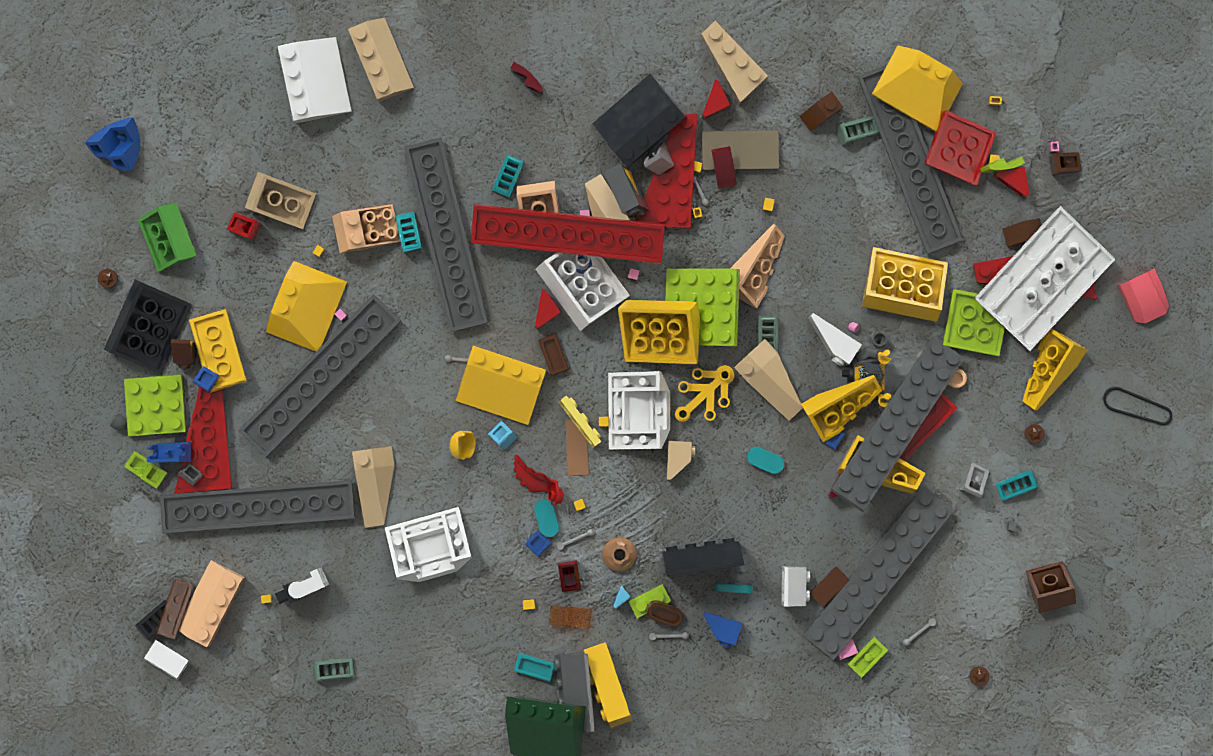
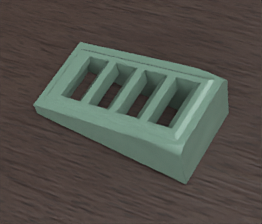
M873 116L843 123L836 127L841 145L879 134ZM868 121H869V124H870V127H871V130H872V131H870V132H869L868 127H867V124H866V122H868ZM859 124L862 125V128H863V131H864L863 134H862V132H861V129H860ZM852 126H854L856 136H854Z
M759 316L758 345L762 342V338H773V342L769 343L777 352L778 316ZM773 322V326H762V323ZM762 330H773V334H762Z
M353 658L312 662L314 681L354 677ZM344 662L347 664V674H344ZM335 663L339 664L340 675H336ZM327 664H331V676H328ZM319 665H323L324 676L320 677Z

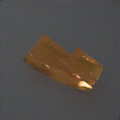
M551 605L549 625L590 628L592 609Z

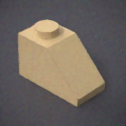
M668 441L667 480H671L691 462V458H695V446H692V442Z

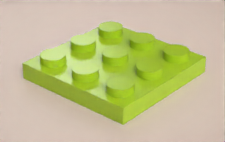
M952 289L943 345L999 357L1005 327L976 300L977 293Z
M183 375L124 379L129 437L187 432Z

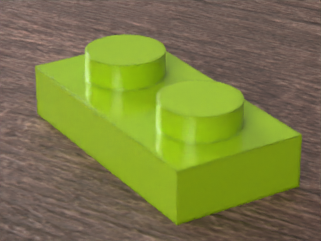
M663 584L628 602L636 618L647 614L646 607L651 601L659 600L669 603L671 600Z
M873 637L850 660L848 665L862 678L888 649Z

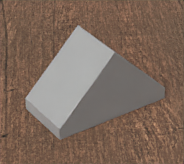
M663 141L647 152L644 166L657 175L674 166Z
M971 463L960 490L974 497L981 498L989 470Z

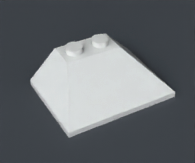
M662 372L608 373L609 449H662L670 431V390Z
M459 507L385 528L397 579L422 582L457 572L472 558Z

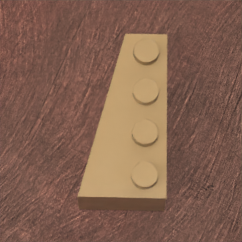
M716 21L701 34L703 43L740 105L767 80L768 75Z

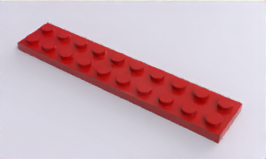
M474 204L471 243L662 263L665 224Z

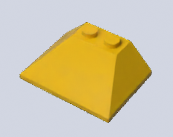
M898 45L871 95L936 132L943 112L950 110L963 83L952 69L927 54Z
M294 261L283 280L271 310L266 332L316 352L324 343L347 281Z

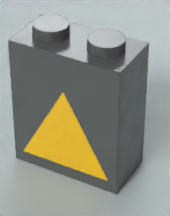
M620 163L604 171L621 212L631 218L643 216L644 212L649 209L631 169Z

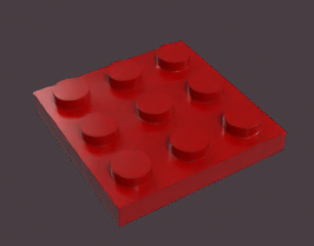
M946 110L942 114L924 164L970 185L977 186L982 173L980 169L985 165L997 132Z

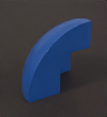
M133 117L114 122L92 135L85 144L100 160L105 158L110 161L113 168L131 171L137 162L140 149L139 132Z

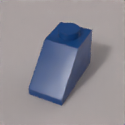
M704 611L703 615L715 638L720 641L719 644L729 648L731 644L736 646L742 623Z

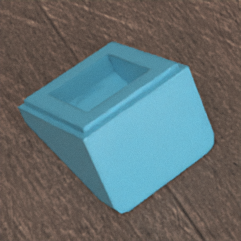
M502 420L488 433L503 450H506L518 438Z
M622 585L613 604V607L616 609L630 598V595Z

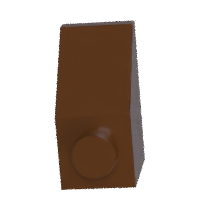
M831 91L799 117L811 132L839 112L843 106Z
M171 339L173 363L178 364V368H190V365H195V341Z

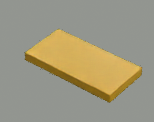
M224 309L190 319L189 322L202 367L205 366L220 376L210 393L247 382L227 310Z

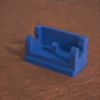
M191 442L157 443V445H150L148 447L149 450H153V456H148L147 462H191Z

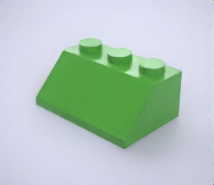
M177 203L159 206L138 219L158 272L185 263L197 256Z

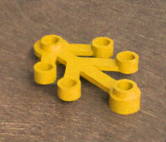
M726 365L720 366L716 371H706L700 368L692 371V377L696 380H700L702 377L715 378L710 384H691L686 381L679 383L678 390L682 393L687 391H699L700 393L685 407H679L675 411V417L678 421H687L690 418V412L706 397L704 418L708 421L714 420L716 417L714 411V390L720 384L721 397L718 400V404L722 408L729 406L728 384L734 379V371ZM696 370H699L701 372V377H695L694 372ZM726 371L728 378H722L721 373ZM683 383L687 385V390L685 391L680 389V385ZM723 398L727 399L728 402L725 406L720 403V400ZM682 410L686 412V417L684 418L679 416V412ZM711 411L713 413L712 419L706 417L707 412Z

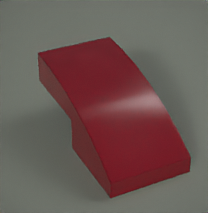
M513 62L510 69L512 72L526 78L524 86L542 95L543 88L538 80L527 69Z
M730 146L711 150L718 189L737 185Z

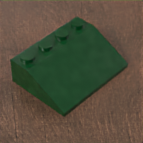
M520 696L507 697L505 719L510 753L520 756H581L586 706Z

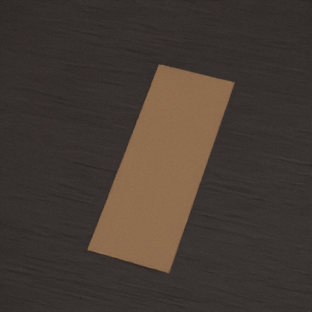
M565 420L568 476L589 475L587 440L572 420Z

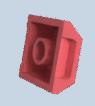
M1155 268L1117 286L1135 322L1146 324L1167 313L1169 303Z

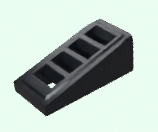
M166 600L161 602L135 625L136 629L146 640H149L157 630V627L155 628L148 619L151 617L157 625L159 624L160 620L155 616V613L157 612L162 616L161 608L165 607ZM146 623L152 631L149 633L142 624Z

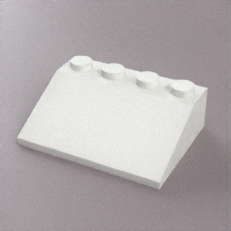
M336 37L300 41L278 46L293 121L296 124L352 112Z
M557 252L535 269L580 331L630 296L602 257ZM579 256L585 257V259H580L579 261L577 258ZM591 259L592 267L587 269L588 263ZM576 269H580V270H585V269H587V270L584 272V274H580V273L576 272V271H577Z

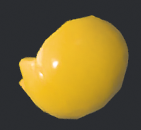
M458 431L454 433L449 443L451 455L461 460L471 458L476 445L474 434L471 431Z

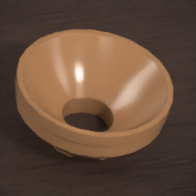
M612 538L603 547V561L613 571H626L636 562V547L627 538ZM617 549L625 551L626 556L621 561L614 558V552Z

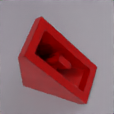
M718 80L714 81L702 115L703 119H707L730 108V103Z
M1025 167L998 171L993 176L1022 198L1028 197L1029 188Z
M234 212L227 230L255 241L262 224Z
M544 289L541 291L535 328L538 329L561 314L552 298Z

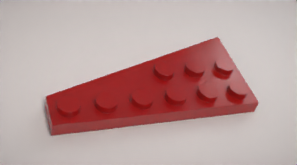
M201 387L198 389L197 400L186 442H191V462H182L179 472L190 463L204 475L193 486L185 482L178 475L174 494L232 488L223 389L211 393Z

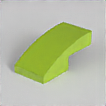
M1022 156L1007 163L1004 158H1001L982 167L980 170L983 173H997L998 171L1018 167L1025 164Z
M135 450L124 465L126 469L156 489L167 474L165 470L155 463L147 462V458Z

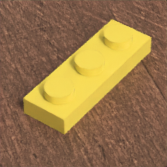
M566 395L558 403L591 447L594 448L601 442L599 439L601 438L600 434L595 428L591 429L584 413L580 414L576 409L578 407L576 402Z

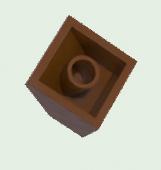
M1063 561L1026 571L1032 597L1039 613L1076 604L1075 588Z

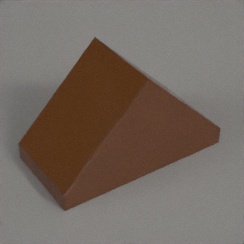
M1079 152L1053 153L1049 156L1052 175L1081 171Z
M1040 218L1002 228L1007 247L1027 242L1042 226Z

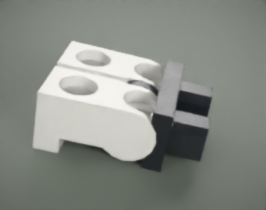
M322 567L311 571L312 577L309 579L283 585L284 590L275 593L278 603L281 604L288 600L290 603L296 602L301 597L328 586L329 583Z

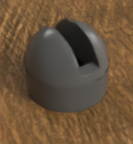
M876 332L872 337V344L876 348L884 347L888 340L886 334ZM878 337H882L880 344H877Z
M118 414L110 426L115 430H122L126 426V420L122 415Z

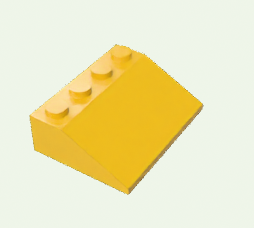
M873 247L862 307L937 322L942 310L948 262Z
M626 300L618 308L625 362L698 363L700 330L698 302Z
M473 346L456 401L529 425L546 370Z

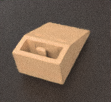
M393 204L343 211L332 216L340 253L401 242Z

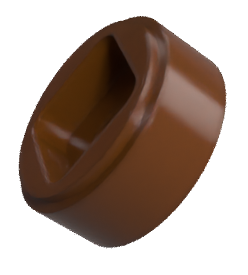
M104 269L98 274V282L104 288H112L117 284L118 276L115 271Z
M1037 424L1029 425L1024 431L1025 439L1030 443H1039L1044 438L1043 428Z
M976 666L970 671L969 678L973 684L982 686L988 682L989 672L984 667Z

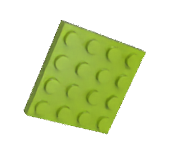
M666 269L665 301L698 302L700 315L699 346H737L740 269Z

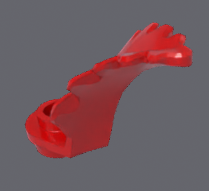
M516 454L513 470L517 472L515 475L516 479L522 478L520 485L529 486L528 491L532 493L548 492V501L551 502V505L561 504L564 494L563 490L559 489L558 481L550 479L544 473H536L531 467L528 468L525 463H522L519 455Z

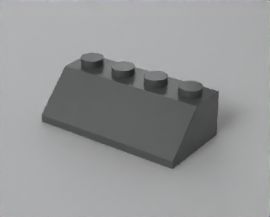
M579 652L558 654L556 659H554V669L557 671L558 676L555 680L556 689L559 690L557 702L586 706L583 732H594L588 654Z

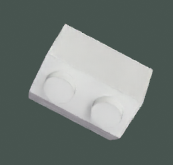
M782 566V606H806V602H809L810 592L806 590V583L810 582V571H806V567Z

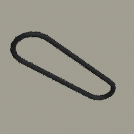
M1111 387L1104 393V404L1111 411L1160 425H1166L1172 420V411L1168 407L1123 388ZM1114 389L1123 391L1166 409L1170 415L1169 419L1166 422H1160L1112 408L1107 404L1106 396L1108 392Z

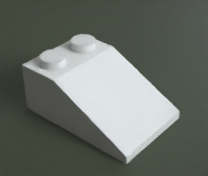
M812 313L808 319L829 355L833 357L832 361L839 366L850 364L862 344Z

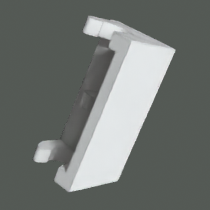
M155 640L144 657L145 661L176 680L180 678L189 661Z

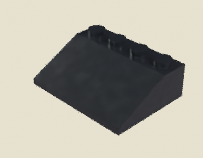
M649 74L592 124L626 167H630L684 121L687 116L656 79Z
M134 280L104 350L161 374L172 351L171 339H177L192 304L138 280Z
M734 538L723 539V543L716 544L715 540L704 542V546L698 547L696 543L686 544L684 549H677V546L666 547V551L662 552L666 576L744 565L740 543L735 541Z

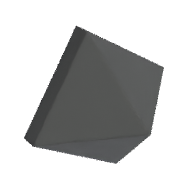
M190 463L178 473L185 482L192 486L204 475Z

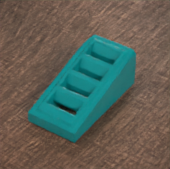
M507 154L492 191L510 198L525 162ZM508 162L518 165V168L509 166ZM505 169L514 172L515 175L512 176L505 173ZM502 176H504V177H506V178H508V179H511L512 182H511V183L506 182V181L502 180L501 178H502ZM499 183L509 187V190L498 187Z
M414 212L395 216L403 253L421 250L422 245ZM409 218L412 219V222L401 224L400 221ZM412 225L414 228L406 231L402 230L403 227H408ZM415 233L413 237L404 238L406 234ZM413 240H416L417 242L416 244H411L407 246L405 243Z
M1032 469L995 483L1002 502L1039 487ZM1025 476L1029 477V480L1031 482L1030 486H1028ZM1017 479H1021L1024 486L1023 489L1020 488ZM1012 481H1013V483H1014V485H1015V487H1016V490H1017V491H1015V492H1013V489H1012L1011 484H1010V482H1012ZM1004 484H1006L1008 491L1010 493L1008 495H1006L1004 488L1002 486Z

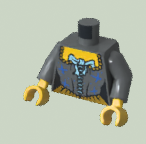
M868 347L854 356L853 366H842V377H853L855 382L874 375L882 389L874 399L878 400L880 406L886 407L889 403L886 400L891 399L890 393L883 395V392H885V365L891 361V358H887L890 351H881Z

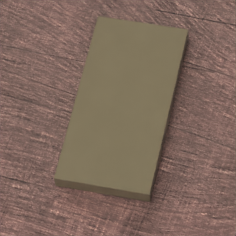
M778 130L702 132V170H715L711 150L728 146L731 148L734 170L779 169Z

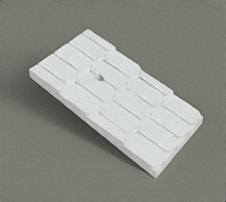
M1060 206L979 292L976 300L1031 351L1113 263L1115 258Z

